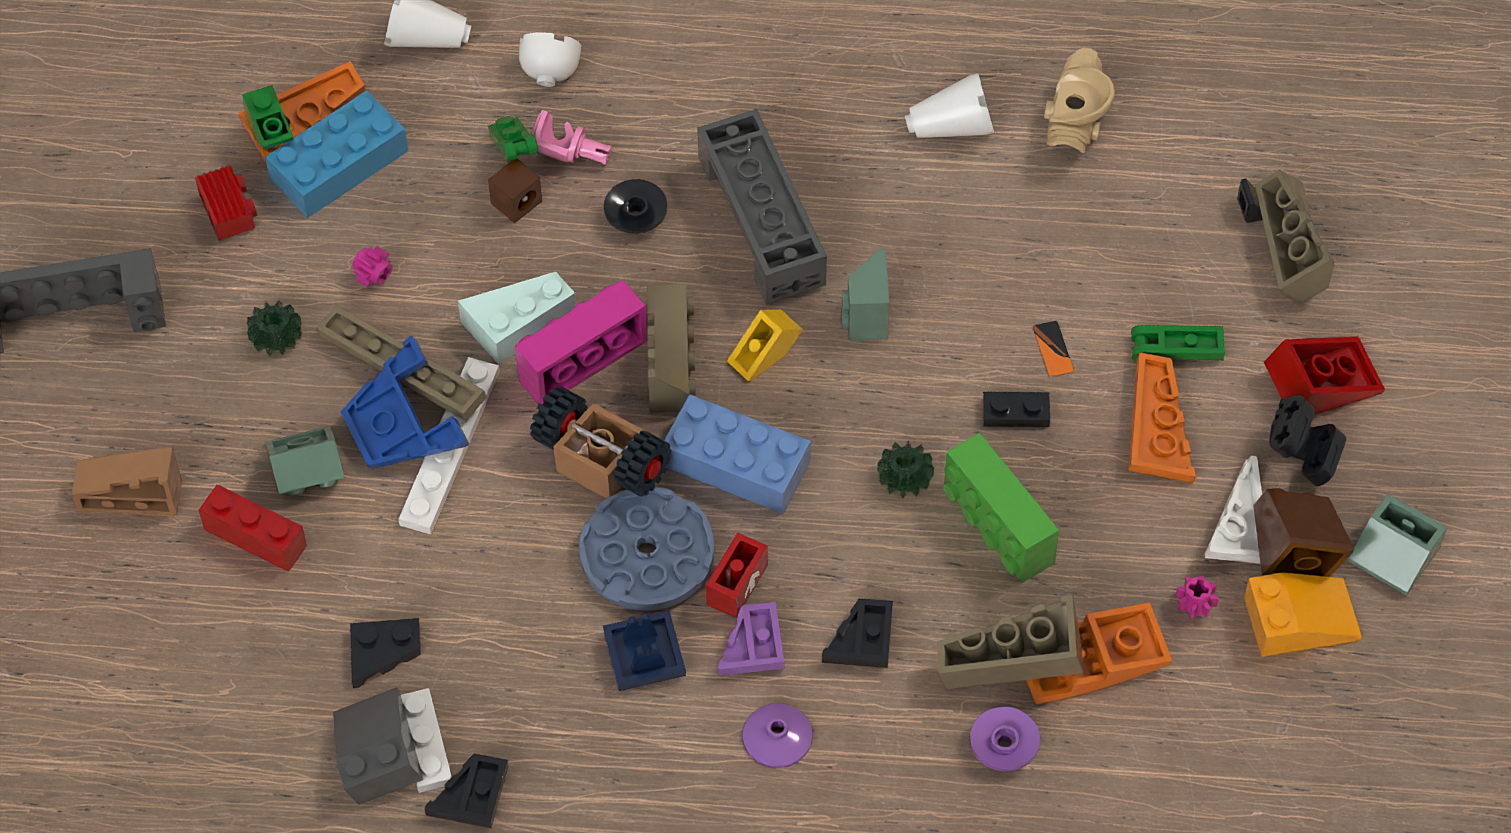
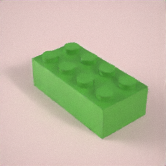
M981 433L947 451L946 466L944 468V492L952 502L956 501L959 504L967 522L971 526L976 525L980 530L987 547L990 550L995 549L1000 555L1007 572L1011 575L1015 574L1023 583L1055 564L1059 529Z

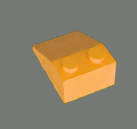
M1276 573L1248 579L1244 599L1261 657L1360 641L1362 639L1344 578Z

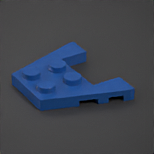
M413 336L408 337L402 343L404 347L394 358L391 356L383 364L384 369L372 382L369 380L341 410V414L367 466L371 469L459 449L469 445L458 420L453 416L425 433L400 384V380L428 364L422 349Z

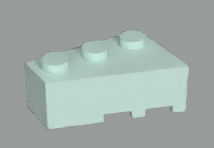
M557 272L458 301L460 322L498 365L515 355V345L523 337L533 335L543 329L551 320L564 316L576 306L575 292Z

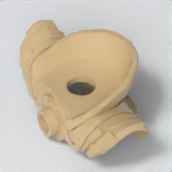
M1081 48L1068 57L1056 87L1054 100H1047L1044 119H1049L1046 144L1051 147L1062 144L1069 145L1081 153H1085V148L1087 145L1090 146L1091 140H1098L1101 122L1096 121L1108 112L1114 101V85L1111 79L1102 72V63L1097 56L1098 52L1091 48ZM1077 97L1084 102V106L1080 109H1071L1067 106L1066 101L1069 98Z

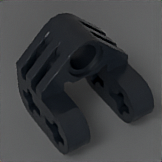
M1296 395L1280 400L1279 409L1276 411L1275 420H1273L1271 425L1269 444L1272 449L1284 458L1294 457L1303 460V476L1315 486L1324 485L1333 477L1346 443V436L1333 424L1311 427L1315 408L1303 396Z

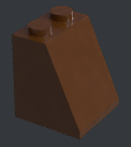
M1281 488L1266 489L1253 505L1262 576L1276 573H1293L1331 577L1354 552L1353 545L1329 497L1318 496L1311 492L1296 493L1284 491Z

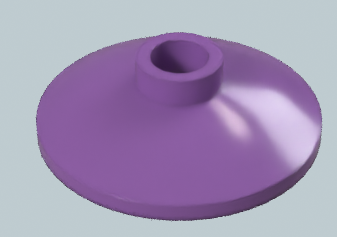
M769 704L757 709L749 716L743 728V743L748 754L756 762L772 768L788 767L799 762L809 751L812 743V729L806 716L798 709L786 704ZM780 727L784 730L781 733H774L771 729Z
M996 707L985 711L975 720L970 732V744L977 759L987 767L998 771H1014L1023 768L1034 759L1040 745V733L1036 723L1025 712L1012 707ZM1007 741L1011 746L1001 747L998 743Z

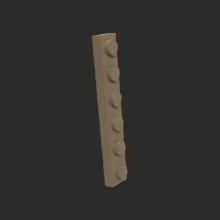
M337 305L316 327L319 336L379 371L384 369L383 364L391 356L394 358L404 347L400 341ZM427 357V365L400 380L401 384L465 421L469 419L487 398L483 389Z

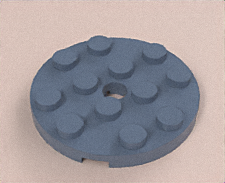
M655 487L653 491L649 490L648 495H643L642 497L629 490L621 491L601 502L596 507L597 511H595L587 523H584L579 540V555L583 573L589 584L599 595L617 606L638 611H654L672 607L692 596L706 581L712 569L715 554L714 536L707 517L694 502L690 501L689 503L685 499L674 495L672 490ZM644 543H651L656 549L650 556H647V554L641 553L638 547Z

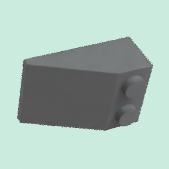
M397 687L333 712L336 758L344 790L358 805L423 780L401 694Z

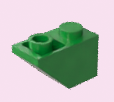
M273 85L242 94L245 116L255 140L263 150L294 140Z

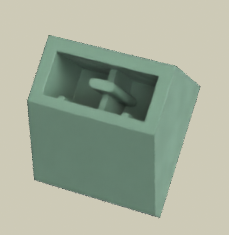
M1387 494L1370 517L1353 549L1354 552L1348 558V562L1407 596L1441 548L1447 527L1394 496Z

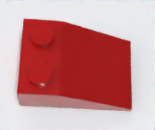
M1358 336L1285 339L1264 361L1281 399L1301 395L1314 406V415L1382 394L1385 391Z

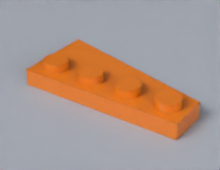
M351 61L277 94L293 137L295 138L365 92V84ZM244 110L238 112L239 119L266 163L265 156L285 143L263 150L255 140Z
M1139 353L1136 359L1128 471L1193 483L1196 474L1194 466H1191L1189 456L1191 450L1189 440H1186L1183 411H1180L1177 399L1179 392L1172 358Z

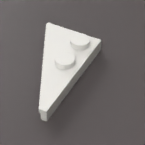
M1250 456L1248 460H1245L1206 549L1205 558L1260 564L1253 509L1254 503L1262 495L1257 456Z

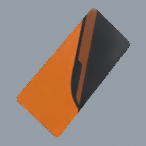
M1052 321L1034 325L1033 330L1049 376L1053 377L1074 372L1058 322Z

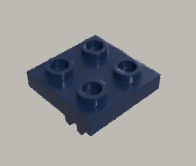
M670 611L652 615L646 613L639 618L632 616L625 621L603 625V633L619 691L686 676V669Z

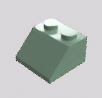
M885 248L878 249L848 277V290H842L841 322L842 328H848L849 340L888 339L890 302Z
M330 426L265 442L279 494L286 493V496H294L305 492L306 487L318 485L320 488L330 487L337 484L338 479L345 478L336 441Z

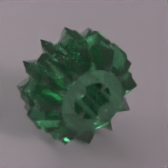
M278 300L272 306L265 301L263 309L254 307L253 316L247 317V336L249 341L254 343L257 351L265 349L266 353L271 356L275 350H279L284 355L285 347L295 349L296 340L301 339L302 322L292 305L289 304L283 307V304Z
M909 440L904 447L894 442L892 450L884 449L882 459L877 464L881 485H888L887 490L889 494L897 490L900 491L902 499L906 496L907 492H911L917 497L920 488L927 490L930 485V479L934 476L931 453H924L922 444L912 448Z

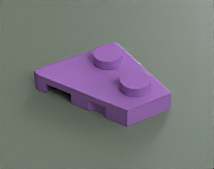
M776 602L741 606L735 628L731 631L723 658L718 663V675L784 669V656Z

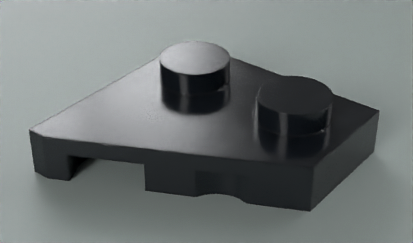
M859 598L850 610L848 619L844 620L837 629L836 636L829 647H825L822 651V663L888 668L893 601Z
M419 618L350 623L353 688L361 687L364 685L363 681L379 672L383 675L395 669L399 663L408 662L421 655Z
M474 753L463 764L462 770L447 781L445 789L433 802L430 800L426 804L424 809L425 815L492 828L509 767L508 760Z

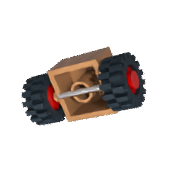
M558 386L556 389H551L549 396L545 395L543 397V404L539 403L536 408L539 411L533 415L532 419L535 422L530 426L532 430L530 434L534 440L554 450L556 472L605 498L616 494L622 487L640 497L649 494V490L653 491L655 489V483H660L662 480L661 474H665L667 470L665 465L670 462L668 456L671 454V449H669L671 446L668 442L594 403L587 409L584 398L564 387Z

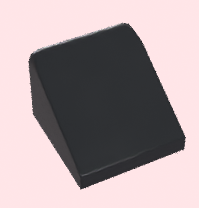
M1246 178L1241 179L1237 200L1244 220L1247 223L1263 220L1256 188Z

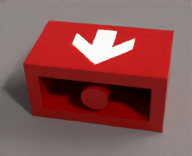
M737 532L706 584V605L737 619L741 606L746 604L768 566V545Z

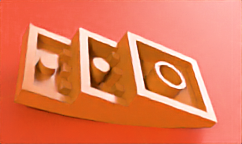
M1149 602L1088 613L1084 621L1078 622L1083 674L1026 681L1034 703L1038 705L1110 687L1168 666L1173 660Z

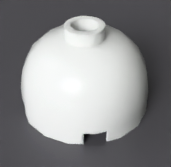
M528 33L523 35V39L520 38L519 62L525 73L537 80L536 83L538 85L552 87L555 86V82L564 81L573 75L579 63L582 45L577 40L564 36L563 42L554 39L553 33Z

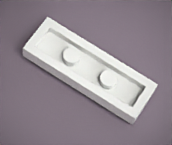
M427 688L402 694L403 706L423 780L417 782L418 791L421 793L445 787V784L452 776L430 690Z

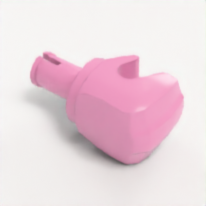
M545 110L541 111L531 133L535 137L539 154L565 163H574L576 158L582 156L601 162L604 165L607 164L609 160L607 157L610 156L612 150L611 145L587 139L584 134L585 128L580 126L576 128L574 133L569 122L565 123V137L558 140L553 133V116Z

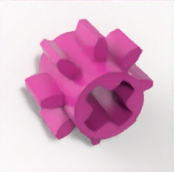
M378 246L374 250L372 248L361 249L352 263V268L355 269L354 273L357 274L355 279L366 287H369L371 283L373 285L383 284L390 276L393 268L390 264L391 260L388 259L389 253Z
M1204 575L1192 579L1186 576L1184 587L1178 586L1176 591V597L1180 599L1178 610H1185L1192 619L1200 615L1209 617L1210 606L1217 607L1219 597L1214 595L1217 584H1210L1208 580L1204 579Z

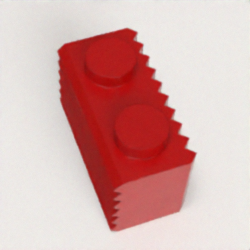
M227 165L225 168L221 167L219 170L215 169L213 172L209 171L207 174L203 173L201 176L197 175L195 177L199 196L218 241L255 228L253 217L258 215L252 198L245 199L243 193L247 192L244 179L241 174L235 176L232 166Z

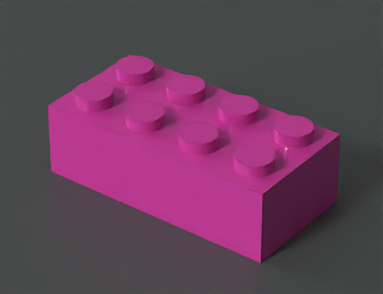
M623 279L614 285L606 286L595 297L587 302H580L569 313L551 320L543 329L533 335L523 337L515 345L519 382L538 405L539 403L543 404V397L545 395L549 396L551 389H556V387L560 386L571 390L648 342L646 305Z

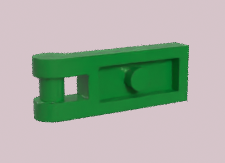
M502 117L497 119L494 124L488 125L491 139L507 162L516 160L517 156L521 154L533 155L538 153L534 135L529 134L518 117Z
M1137 325L1131 329V339L1135 343V346L1132 348V359L1135 362L1139 353L1172 358V360L1224 361L1223 326ZM1150 340H1157V344H1148Z

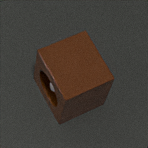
M518 158L509 162L488 179L491 204L514 224L542 202L540 177Z

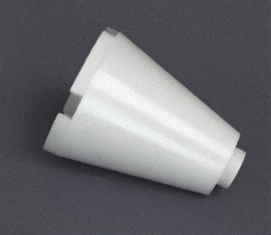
M395 0L391 10L384 45L390 47L460 48L461 42H468L472 25L466 24V17L432 0Z
M978 73L971 74L909 107L910 114L905 115L909 134L915 132L917 138L976 136L994 133Z

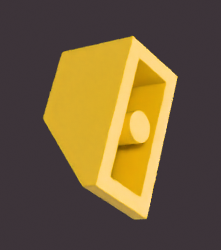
M781 309L760 310L727 362L748 382L753 381L786 356L803 329Z

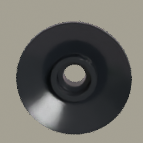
M631 179L615 185L607 193L604 200L606 219L613 227L626 233L639 234L648 232L656 228L667 214L668 206L664 192L657 185L646 180Z

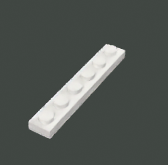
M468 357L460 377L483 389L487 398L467 421L448 410H445L440 421L442 423L452 416L455 417L469 444L499 376V365ZM468 446L425 456L400 514V526L432 534Z

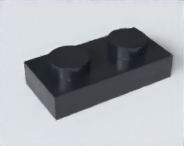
M983 392V427H1050L1049 392Z

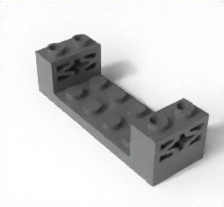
M755 109L697 127L698 158L708 180H719L754 256L755 282L765 303L769 304L825 286L827 255L758 110Z
M151 248L0 272V354L4 353L1 321L19 320L23 317L41 314L51 315L55 312L72 309L82 310L90 306L113 305L125 301L134 332L152 331L156 328L166 327L161 284Z

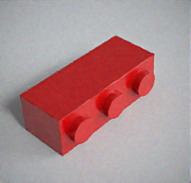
M218 484L198 509L205 531L288 572L307 547L302 525Z

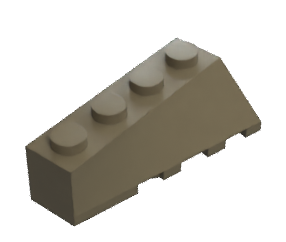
M1279 169L1255 184L1279 290L1304 303L1329 288L1335 262L1313 225L1303 182Z
M686 284L647 285L650 413L680 412L689 394L696 396L695 379H689V371H695V351H688V343H694V324H687V316H694L693 296L687 297Z
M1073 594L1061 597V601L1047 606L1041 604L1033 607L1030 612L1011 618V615L998 620L999 623L982 629L979 626L937 641L939 675L946 689L1083 674L1081 639Z

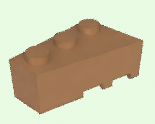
M173 446L77 460L72 497L77 512L177 515L182 478Z

